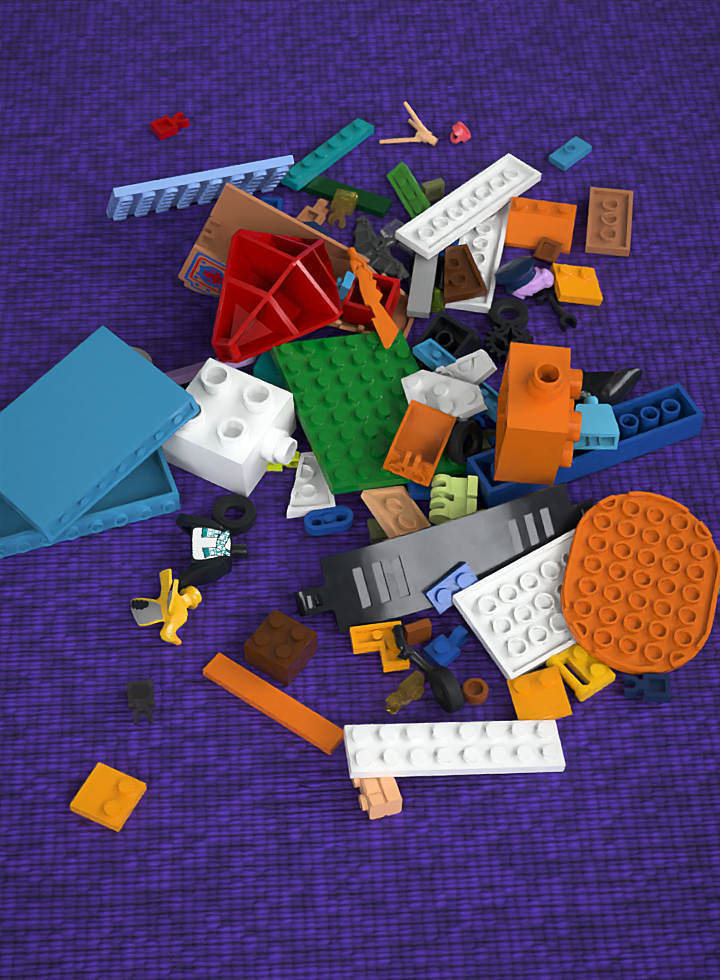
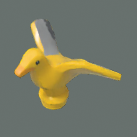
M166 569L159 574L161 582L160 597L158 599L134 598L131 600V610L139 626L164 622L165 624L160 632L161 639L180 645L182 641L177 637L176 631L187 621V608L195 609L201 603L202 597L200 592L193 586L182 588L178 593L179 580L174 579L172 582L171 569Z

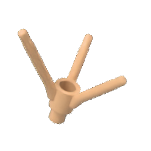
M404 102L403 105L413 118V120L409 119L408 123L417 130L415 137L379 141L380 144L421 143L422 141L425 144L428 142L435 146L438 138L434 137L432 132L425 128L409 104Z

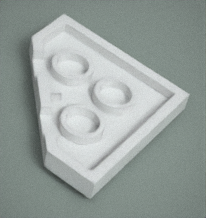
M420 370L401 379L408 404H410L412 399L456 417L455 423L488 409L478 385L426 370Z

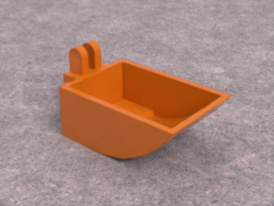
M412 399L390 447L383 469L428 487L457 418Z

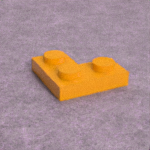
M401 621L349 627L353 654L379 651L383 672L410 669L409 658L407 660L397 658L401 651L395 644L392 632L393 626L402 625Z

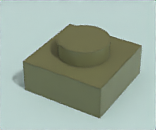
M442 178L422 183V191L430 203L444 198L445 182Z
M376 518L367 519L371 544L389 539Z

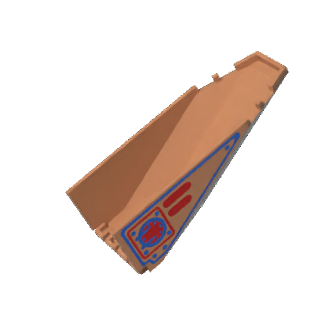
M227 182L210 214L212 217L207 219L202 229L203 231H201L178 277L185 282L184 286L189 289L220 298L231 237L239 229L319 240L323 238L336 281L338 277L343 278L347 271L351 273L352 271L350 259L346 252L348 247ZM357 253L359 258L366 262V268L374 274H378L372 267L368 265L370 260L367 257ZM400 289V299L392 320L398 329H401L406 340L415 317L406 316L409 296ZM343 314L337 321L328 324V326L362 334L377 332L375 328L343 321Z

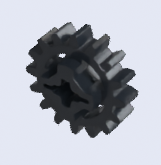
M501 323V328L493 326L492 331H487L484 347L491 359L496 358V364L501 363V361L506 364L510 347L508 344L510 342L534 344V337L529 335L528 329L522 331V325L516 328L513 323H510L509 326Z

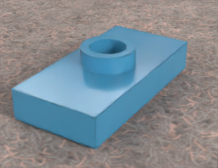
M575 136L549 155L548 162L566 171L589 154L592 146Z

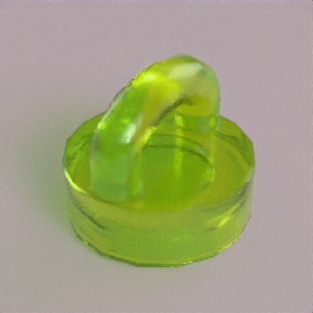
M434 287L430 311H444L446 309L444 293L438 287Z

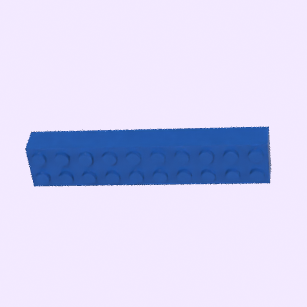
M680 383L614 405L611 408L620 432L617 450L573 449L571 467H559L553 485L562 482L567 483L700 434L704 414ZM495 448L467 458L466 478H468V475L478 476L477 495L486 508L549 487L548 485L494 480Z

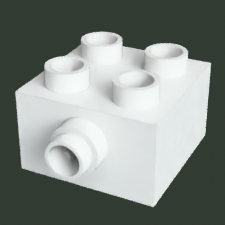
M209 358L186 388V391L194 397L200 411L161 445L168 463L248 498L267 471L269 462L287 465L295 455L297 441L290 437L296 429L293 393Z

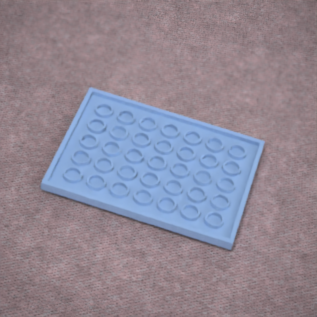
M293 155L113 188L106 209L108 219L113 218L114 221L126 219V216L135 214V217L148 215L147 212L156 210V213L169 211V208L177 206V209L190 207V204L198 202V205L211 203L212 199L219 198L227 182L250 195H253V192L261 190V193L274 191L273 188L277 187L294 165Z

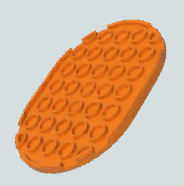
M630 491L628 494L608 496L598 501L596 505L583 515L572 537L560 590L561 609L567 627L587 653L601 663L618 671L643 675V673L663 674L678 669L697 655L711 632L720 587V553L716 549L712 540V534L706 525L696 519L689 512V509L679 502L659 494L642 491Z

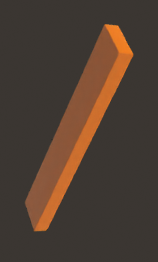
M220 652L203 669L204 676L327 754L331 755L344 740L343 729Z

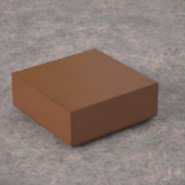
M542 236L533 257L552 265L556 263L563 244Z
M429 618L404 626L405 641L410 646L431 640L432 624Z

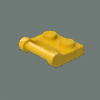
M579 643L574 644L558 655H552L546 661L548 668L558 666L561 678L575 692L574 695L580 702L594 695L615 681L616 674L607 665L592 657ZM564 664H567L586 685H582Z

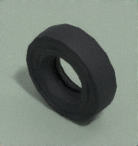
M502 298L496 300L491 304L488 312L489 323L492 328L493 326L501 328V323H504L505 326L513 323L516 328L522 325L523 330L529 321L528 308L518 299ZM503 312H513L517 315V318L506 320L500 314Z
M461 421L456 424L451 431L447 446L448 455L452 461L457 464L467 465L468 457L480 453L483 443V433L480 426L470 421ZM468 436L467 445L463 450L464 440Z
M229 494L215 502L212 507L211 517L213 521L221 524L224 528L230 529L232 535H239L252 528L255 523L256 510L253 502L247 497L240 494ZM230 509H239L243 512V516L238 520H228L224 514Z
M444 665L429 671L428 678L431 690L442 709L447 713H453L463 708V694L453 673Z

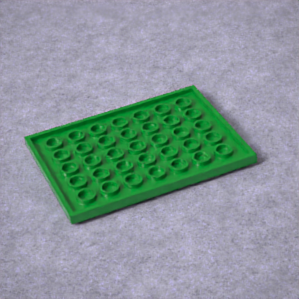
M399 329L389 349L384 348L377 332L288 342L270 349V354L286 390L293 393L294 409L332 495L412 482L410 479L383 469L390 447L409 407L401 379L420 371L401 329ZM447 441L433 476L438 474H445L451 477L466 475L467 465L457 464L450 459Z

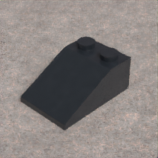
M440 310L413 347L431 338L453 357L459 359L476 352L483 342L474 330ZM413 354L420 370L434 372Z

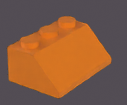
M512 197L505 246L536 250L543 236L563 244L561 253L570 254L577 205Z

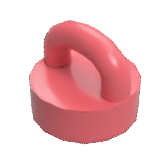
M458 121L452 126L453 131L450 135V141L453 144H457L460 141L465 143L471 138L469 130L462 122Z

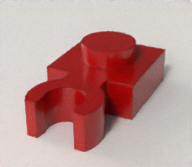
M183 112L176 113L173 118L166 115L150 122V129L160 140L179 133V128L183 129L189 126V118L184 119Z

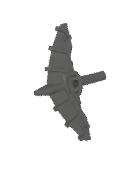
M364 215L358 217L355 220L357 228L353 232V237L356 238L353 247L357 253L367 257L370 260L368 265L374 270L381 272V274L395 276L400 280L409 277L403 264L391 255L390 247L400 242L395 238V235L386 240L383 237H377L374 234L369 219Z

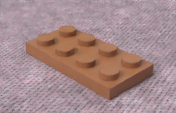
M590 187L585 253L629 257L633 191Z

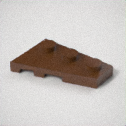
M461 244L446 247L444 304L487 296V287L468 245Z

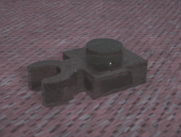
M153 679L126 682L129 710H133L134 725H138V718L143 715L147 716L149 724H152L153 712L151 708L156 707Z

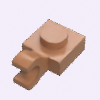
M320 198L313 208L307 205L295 219L300 222L315 221L321 225L326 220L325 216L329 209L325 208L328 201Z

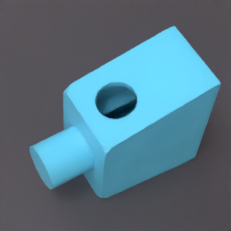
M594 396L586 397L584 404H577L575 411L582 413V423L579 441L573 442V449L617 450L620 432L611 406L609 404H598V399Z

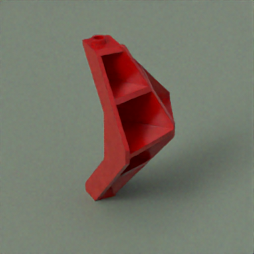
M239 229L231 237L211 340L219 361L238 364L272 349V347L280 346L283 343L337 321L343 314L332 263L323 238L319 240L298 238Z

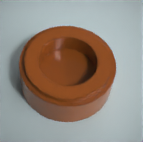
M470 678L463 683L462 694L467 703L480 705L487 700L489 688L484 680Z

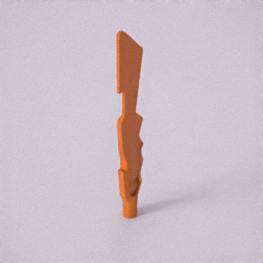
M350 247L346 252L350 259L351 271L355 274L354 280L357 279L359 282V290L365 306H370L375 318L371 320L384 348L389 349L399 329L379 302L383 294L376 289L377 281L373 279V272L366 268V262L359 258L355 248Z

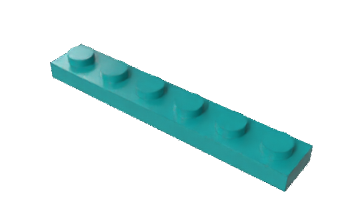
M357 118L290 168L280 183L295 191L300 190L374 133V126Z

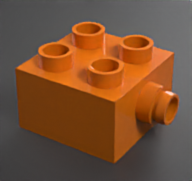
M510 342L497 398L494 480L552 486L558 468L571 467L573 442L579 441L582 423V413L574 411V399L580 398L583 378L582 369L570 368L571 348Z

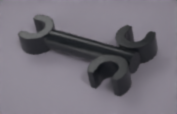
M554 284L550 288H544L530 296L531 298L537 297L536 306H542L546 300L560 319L559 327L561 331H566L567 324H571L574 329L577 327L576 317L568 315L559 303Z

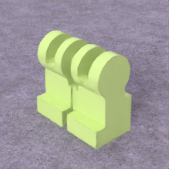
M438 474L432 477L430 522L438 524L476 512L478 476L468 475V478H457Z

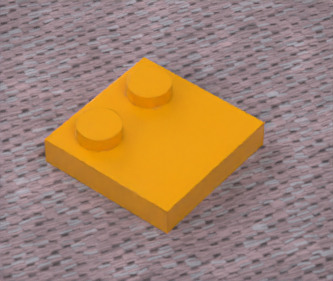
M552 264L550 272L554 275V287L558 301L595 306L601 305L603 298L594 268Z
M557 665L516 677L513 680H507L518 721L556 720L573 715Z
M98 762L71 802L70 809L119 833L147 789L146 783Z

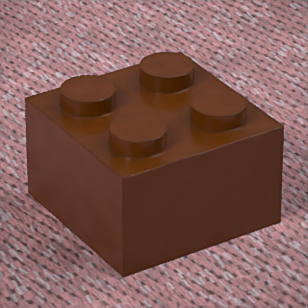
M274 609L244 643L245 662L288 687L318 651V633Z

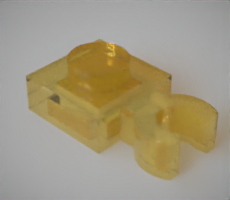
M337 188L330 206L331 211L334 212L328 218L331 226L336 219H340V228L343 229L345 227V215L352 216L359 199L357 193Z
M418 670L414 671L398 686V691L386 698L385 701L388 705L385 709L394 715L401 709L402 705L407 706L412 700H418L424 692V675Z

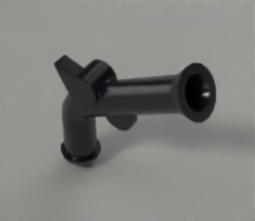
M400 624L393 626L392 632L395 644L401 651L397 658L403 660L409 658L428 676L429 671L434 669V667L405 641V628Z

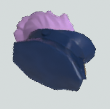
M530 255L514 258L509 263L501 266L494 274L495 280L499 284L505 285V295L513 294L520 299H524L525 296H533V293L551 287L554 284V275L546 268L540 270L534 267L535 260Z

